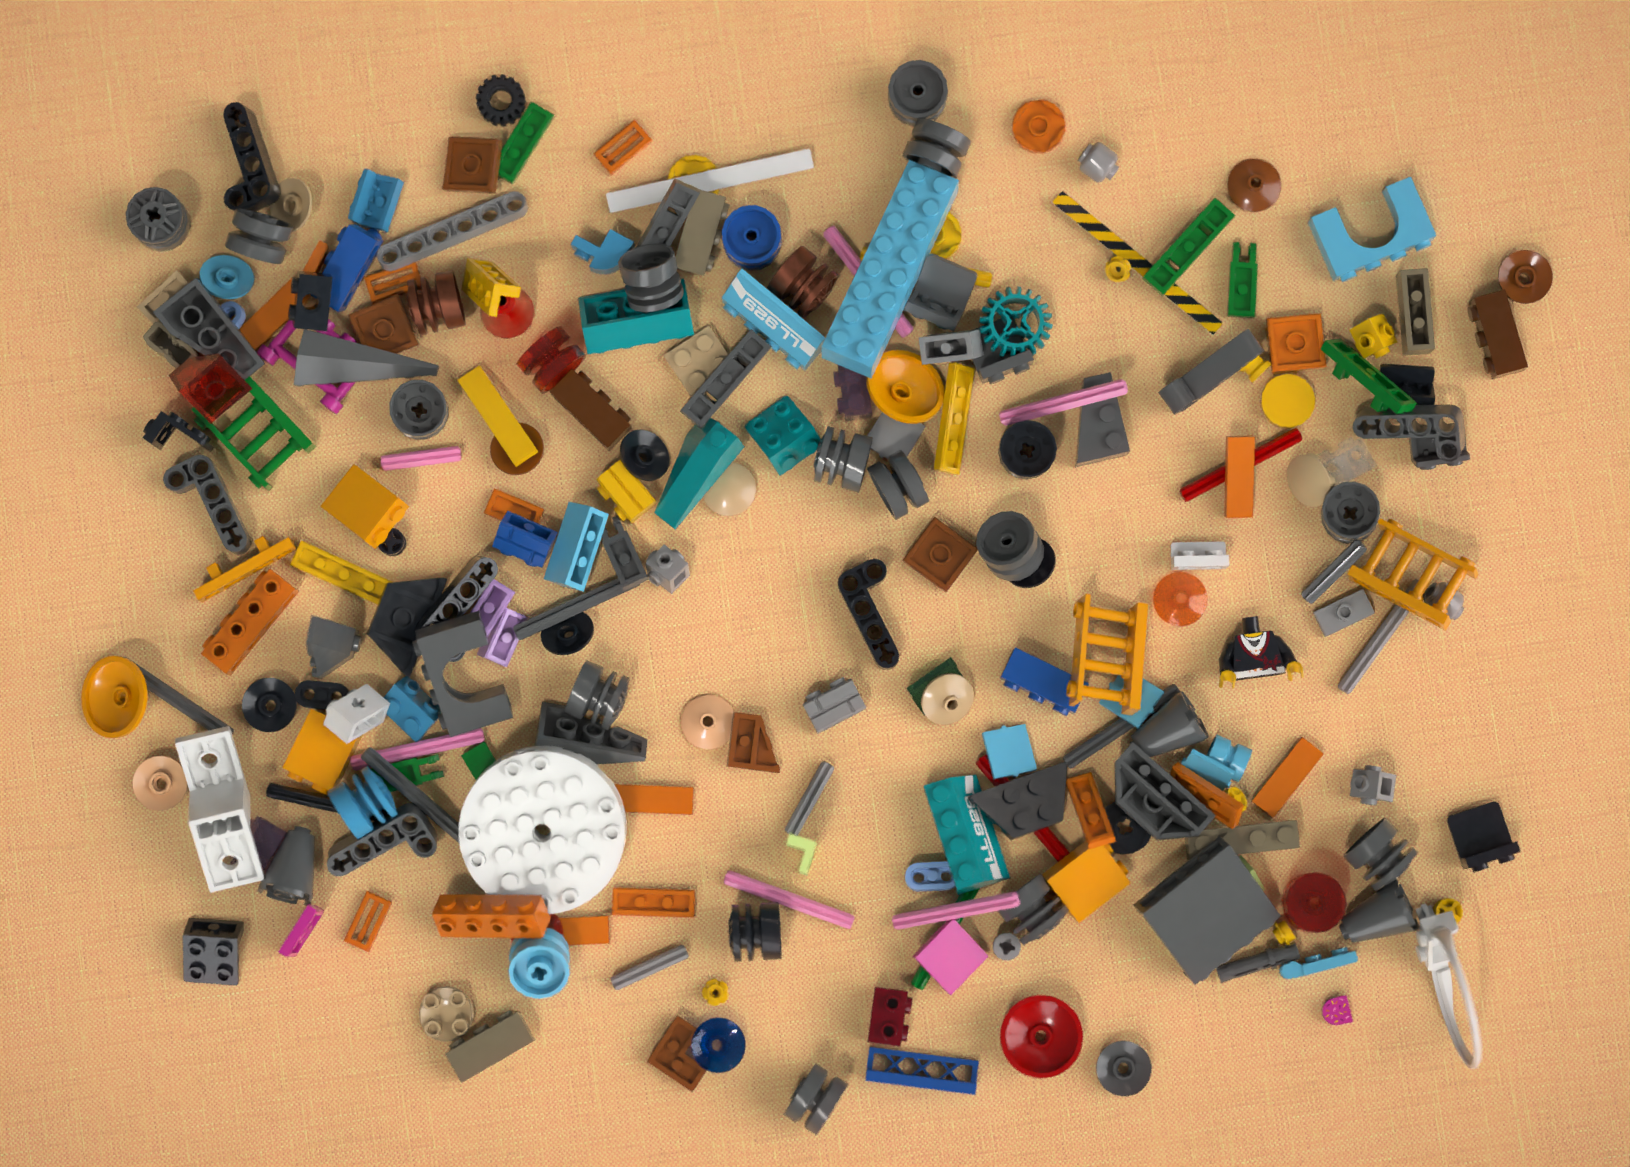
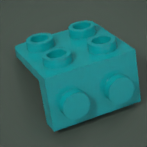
M788 396L782 397L745 425V429L765 453L779 476L791 470L809 455L815 453L821 440L815 428Z

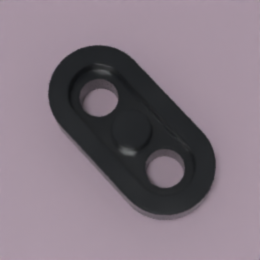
M306 680L296 687L295 699L298 704L305 708L326 710L327 706L333 701L332 696L334 693L340 692L342 697L349 693V690L340 683ZM308 690H313L315 693L311 700L305 697Z

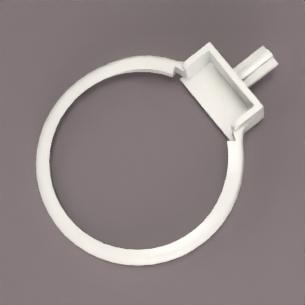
M1422 904L1421 908L1415 910L1419 918V931H1416L1419 946H1416V953L1419 961L1425 962L1427 970L1432 973L1439 1006L1459 1056L1466 1066L1470 1069H1475L1481 1061V1040L1471 994L1454 947L1452 934L1458 932V925L1452 911L1435 915L1431 905ZM1448 962L1453 967L1466 1006L1472 1033L1474 1056L1471 1055L1464 1044L1456 1024L1453 1010L1451 971Z

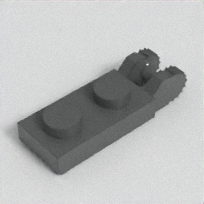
M617 515L612 519L613 525L619 534L609 538L605 527L602 534V544L625 591L649 580L627 530L624 531Z

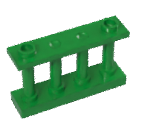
M235 376L234 385L204 413L196 406L191 409L196 414L193 420L203 430L209 428L251 473L248 478L258 489L263 486L269 491L273 487L266 479L296 451L300 452L304 449L309 454L316 446L250 376L244 381ZM248 390L255 397L251 401L253 404L224 431L220 432L211 420L241 392L245 393ZM267 410L273 416L270 420L271 423L239 452L229 440L260 411L263 413ZM285 429L291 436L288 440L289 443L264 467L257 471L247 460L278 431L281 433Z

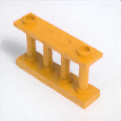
M1379 518L1377 523L1380 530L1384 531L1365 566L1361 565L1360 568L1354 565L1351 566L1347 573L1350 581L1446 631L1451 623L1446 608L1466 575L1474 579L1478 577L1477 568L1474 567L1475 563L1463 556L1458 559L1402 530L1403 526L1393 519L1385 521ZM1396 537L1407 543L1408 546L1389 578H1385L1383 581L1375 577L1376 573L1374 570L1391 541ZM1419 549L1432 556L1413 591L1409 590L1407 594L1398 589L1400 587L1398 583ZM1443 562L1455 568L1456 571L1437 604L1433 603L1430 606L1423 602L1424 598L1422 595Z
M1084 594L1075 602L1073 607V617L1076 618L1071 680H1069L1066 688L1069 706H1075L1081 702L1082 696L1119 702V705H1122L1121 714L1132 716L1140 710L1148 604L1137 602L1127 612L1090 606L1091 594ZM1089 617L1123 622L1128 626V635L1125 638L1089 633ZM1087 643L1123 649V652H1126V660L1122 665L1086 659ZM1089 670L1121 675V678L1124 679L1123 689L1117 691L1083 685L1084 672Z

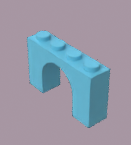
M1411 176L1386 186L1382 191L1395 224L1393 238L1384 246L1366 248L1355 243L1349 237L1336 207L1310 218L1308 225L1333 281L1341 279L1342 282L1348 281L1357 276V271L1366 269L1367 272L1375 270L1382 266L1381 262L1390 258L1394 262L1407 256L1406 251L1415 248L1418 252L1432 245L1431 241L1437 235Z

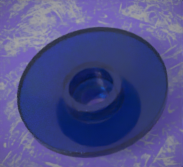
M717 1017L704 1021L697 1027L691 1040V1051L695 1061L700 1067L712 1073H724L735 1068L741 1062L746 1049L742 1030L736 1023L726 1018ZM714 1040L720 1041V1049L714 1050L712 1048Z

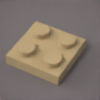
M707 326L666 353L664 357L692 397L724 361L728 353L711 328Z

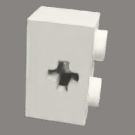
M365 684L358 689H352L341 699L333 700L326 708L327 714L323 724L348 744L383 723L390 703L372 687Z

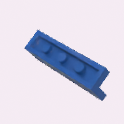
M869 1047L865 1081L976 1095L979 1061ZM874 1053L885 1054L893 1064L884 1071L873 1070ZM890 1055L900 1056L901 1058L895 1062ZM908 1057L913 1058L920 1068L912 1074H904L897 1064ZM918 1059L929 1060V1061H927L924 1065H922V1064L919 1062ZM933 1061L941 1062L947 1070L939 1078L931 1077L925 1069ZM945 1062L954 1063L955 1065L949 1069ZM961 1064L972 1066L971 1081H959L952 1071ZM893 1067H896L899 1073L888 1071L891 1070ZM923 1070L926 1076H919L916 1074ZM950 1073L954 1080L943 1078Z

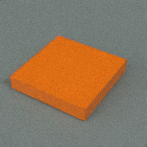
M1321 313L1266 319L1271 373L1327 367L1325 353L1321 350L1324 344Z

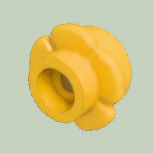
M1114 256L1111 258V261L1106 263V275L1111 281H1126L1130 277L1131 264L1128 260H1123L1121 256ZM1116 267H1120L1121 271H1117Z
M1283 920L1278 924L1274 923L1276 928L1272 932L1279 943L1283 944L1286 942L1287 945H1290V942L1296 939L1286 921Z
M710 979L702 989V996L711 1006H718L719 1003L723 1004L729 997L727 993L728 985L722 980ZM714 990H718L717 995L713 994Z

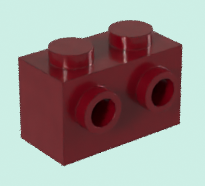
M875 987L867 1042L901 1047V1041L907 1042L909 1025H904L905 1013H911L912 997H907L908 991Z

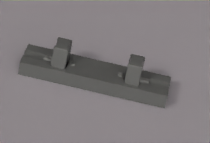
M674 178L637 247L655 243L671 246L700 194L699 189ZM668 207H672L677 214L667 210Z
M751 329L684 405L680 412L701 429L772 346ZM706 392L712 395L717 401L711 400Z

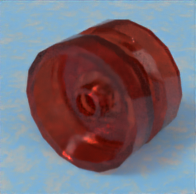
M561 326L552 329L524 352L516 363L526 376L535 374L532 383L541 394L552 390L571 369L575 371L586 358V354L577 344L568 346L571 338Z
M1318 872L1302 874L1291 880L1284 889L1281 899L1283 915L1289 924L1297 930L1307 933L1326 932L1337 926L1345 914L1347 904L1345 892L1339 882L1327 874ZM1312 898L1318 899L1319 904L1315 905L1317 908L1311 907L1310 900Z

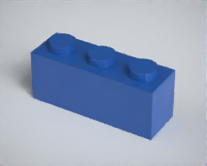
M350 224L348 227L345 226L340 231L337 237L339 244L335 251L331 250L324 261V264L327 266L323 273L331 274L333 277L330 307L338 312L346 310L384 241L356 224Z
M1016 647L1014 648L1000 677L1001 680L1005 681L1003 686L1015 692H1018L1020 688L1028 692V698L1037 703L1043 704L1044 701L1054 705L1052 710L1064 716H1067L1068 713L1074 715L1080 702L1075 706H1069L1066 688L1069 680H1071V674ZM1084 681L1083 685L1088 686L1089 683Z

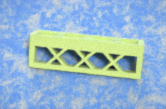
M789 833L786 845L804 852L798 872L808 876L817 842Z

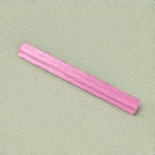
M835 226L829 227L823 233L824 238L855 276L861 264V259ZM901 314L895 329L904 338L913 331V326Z
M1119 379L1002 410L999 414L1000 421L1003 425L1008 426L1017 422L1125 395L1128 392L1125 380Z
M479 728L453 737L444 735L377 750L376 752L389 763L483 743L485 737L483 730ZM362 754L350 758L352 769L355 771L361 770L366 766L371 768L361 759Z
M731 870L727 871L724 878V884L772 902H779L783 906L847 929L852 927L855 919L852 914Z
M1014 891L896 914L892 917V922L895 929H904L1014 908L1020 904L1018 893Z

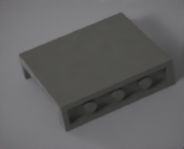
M1220 836L1133 904L1183 969L1185 976L1194 985L1207 979L1213 970L1221 964L1228 962L1233 954L1242 947L1249 945L1254 937L1263 930L1273 926L1275 921L1281 917L1232 847Z

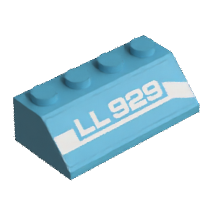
M741 269L722 296V302L725 304L723 309L734 318L737 315L745 321L744 326L749 331L752 329L756 334L759 332L765 337V341L772 346L771 349L774 352L778 350L783 352L787 356L785 358L786 362L797 370L801 367L805 371L821 353L825 337L744 269Z

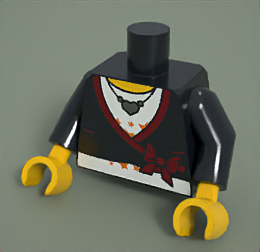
M1258 616L1242 618L1244 634L1234 635L1232 640L1225 644L1219 658L1220 679L1218 686L1220 688H1223L1224 681H1229L1232 684V689H1234L1237 680L1283 675L1286 673L1285 669H1287V679L1289 681H1293V672L1300 673L1301 678L1304 677L1302 664L1297 662L1292 650L1280 636L1274 635L1273 630L1260 632Z

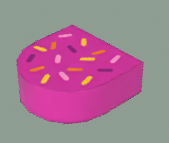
M1347 995L1328 999L1323 1004L1321 1009L1322 1016L1327 1023L1343 1025L1353 1022Z

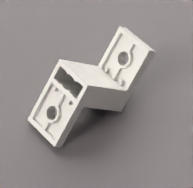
M230 726L175 738V745L190 791L188 823L210 893L264 880V872L250 829V793ZM210 753L214 754L217 760L213 763H206L202 760V757ZM229 855L238 859L233 865L225 864L222 860Z

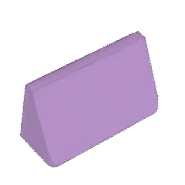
M495 579L487 586L470 612H480L487 637L516 593Z
M506 607L488 636V645L480 647L477 655L507 667L519 641L513 627L527 620L528 617Z

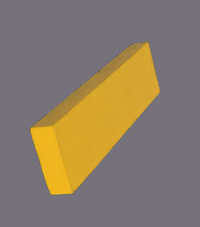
M949 363L933 470L952 475L960 474L975 368L958 363Z
M480 365L457 380L515 467L538 453V450Z
M302 540L290 563L291 566L376 605L379 603L386 583L392 582Z

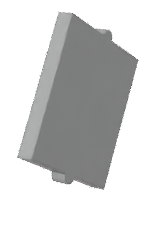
M882 412L868 434L869 437H873L871 449L879 453L880 458L885 457L889 459L891 454L900 449L908 457L926 426L921 423H902Z

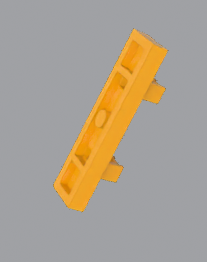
M259 537L254 540L260 552L256 556L225 573L222 572L216 563L206 567L212 580L193 590L196 598L202 603L296 551L295 543L288 537L271 547L266 537Z

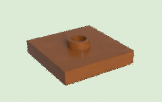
M449 137L442 189L449 192L496 194L502 141L489 138Z
M399 294L348 315L358 341L362 345L395 354L419 345Z
M934 517L902 561L947 593L978 549Z

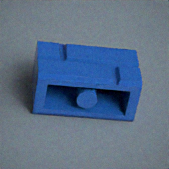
M507 511L499 524L492 547L499 549L503 555H513L524 560L529 566L543 568L551 554L558 532Z

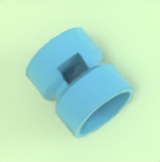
M1216 735L1206 756L1236 771L1232 780L1239 782L1251 757L1252 749L1240 744L1232 746L1231 740Z

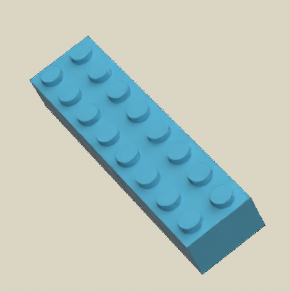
M911 160L908 161L822 344L821 354L823 359L872 379L919 278L924 262L930 254L958 194V179Z

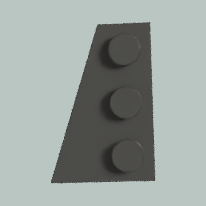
M1111 372L1084 378L1082 389L1113 381ZM1117 397L1080 406L1075 468L1127 456L1130 448Z

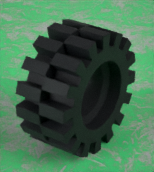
M500 74V77L493 75L490 80L486 78L483 81L484 84L478 87V94L476 93V104L481 116L495 126L501 124L503 127L506 126V123L514 124V120L516 118L519 120L522 117V111H525L526 98L521 85L510 76L507 78L503 74ZM498 91H505L511 96V104L504 110H497L491 105V97Z

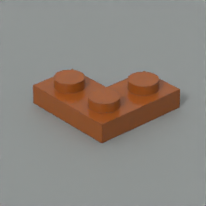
M677 1015L647 1062L693 1092L708 1070L707 1067L686 1054L700 1029Z

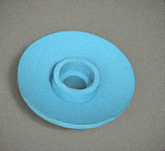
M214 256L205 261L200 269V281L210 294L218 298H240L251 290L254 283V274L250 266L234 256Z

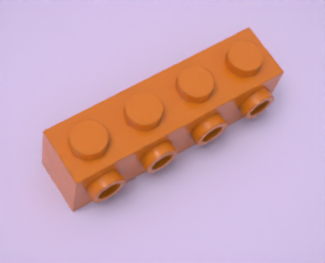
M272 569L259 574L254 581L256 586L250 594L246 592L237 602L239 606L233 614H227L219 625L222 627L215 636L213 634L210 635L202 645L204 650L201 654L229 676L234 673L299 592Z
M440 894L432 912V917L441 937L543 938L551 919L542 895Z

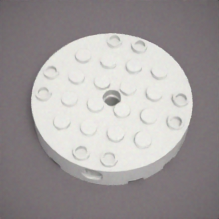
M556 746L525 747L497 759L475 781L466 797L459 821L461 853L467 869L476 883L488 895H542L549 914L561 913L579 907L591 900L607 885L621 860L627 833L625 808L613 781L589 758L580 753L577 754ZM538 824H545L550 828L551 832L547 835L541 834L536 830V826Z

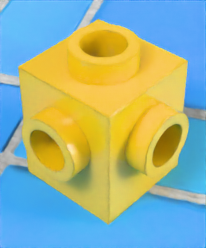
M1384 314L1371 317L1349 330L1355 341L1356 348L1363 358L1373 355L1376 359L1383 357L1391 352L1389 347L1398 343L1394 330Z

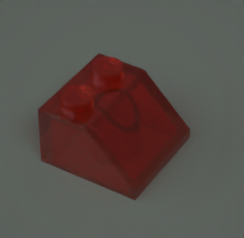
M219 353L188 358L169 374L177 390L210 423L215 421L252 390V387Z

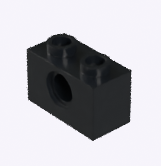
M298 271L297 277H292L291 293L295 294V302L289 305L288 320L293 321L292 325L294 328L327 331L333 278L331 274ZM313 294L317 297V302L313 307L302 305L305 295Z

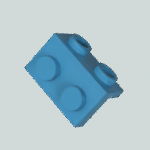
M364 169L358 181V188L353 203L350 206L348 219L361 227L388 233L404 181L399 178L376 174L370 169Z
M407 676L396 682L383 697L390 703L387 715L415 742L420 741L433 724L439 720L438 714L442 713L439 704L434 706L432 699L420 688L419 684Z

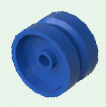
M757 205L742 206L734 210L724 222L722 228L723 248L728 259L737 267L749 271L761 270L771 265L778 257L782 246L780 225L776 217L766 208ZM752 234L756 235V239L753 241L747 239V236L752 237Z

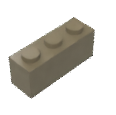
M699 189L700 194L686 217L675 258L678 269L704 276L706 271L711 272L715 259V256L710 255L712 246L719 245L722 230L717 228L720 219L726 220L730 204L725 203V196Z
M1428 268L1400 270L1396 275L1403 356L1430 354L1435 349Z
M509 1010L497 1017L499 1023L489 1028L488 1024H485L473 1031L475 1037L465 1042L464 1038H461L449 1045L451 1051L445 1053L461 1083L536 1040L520 1011L513 1014Z

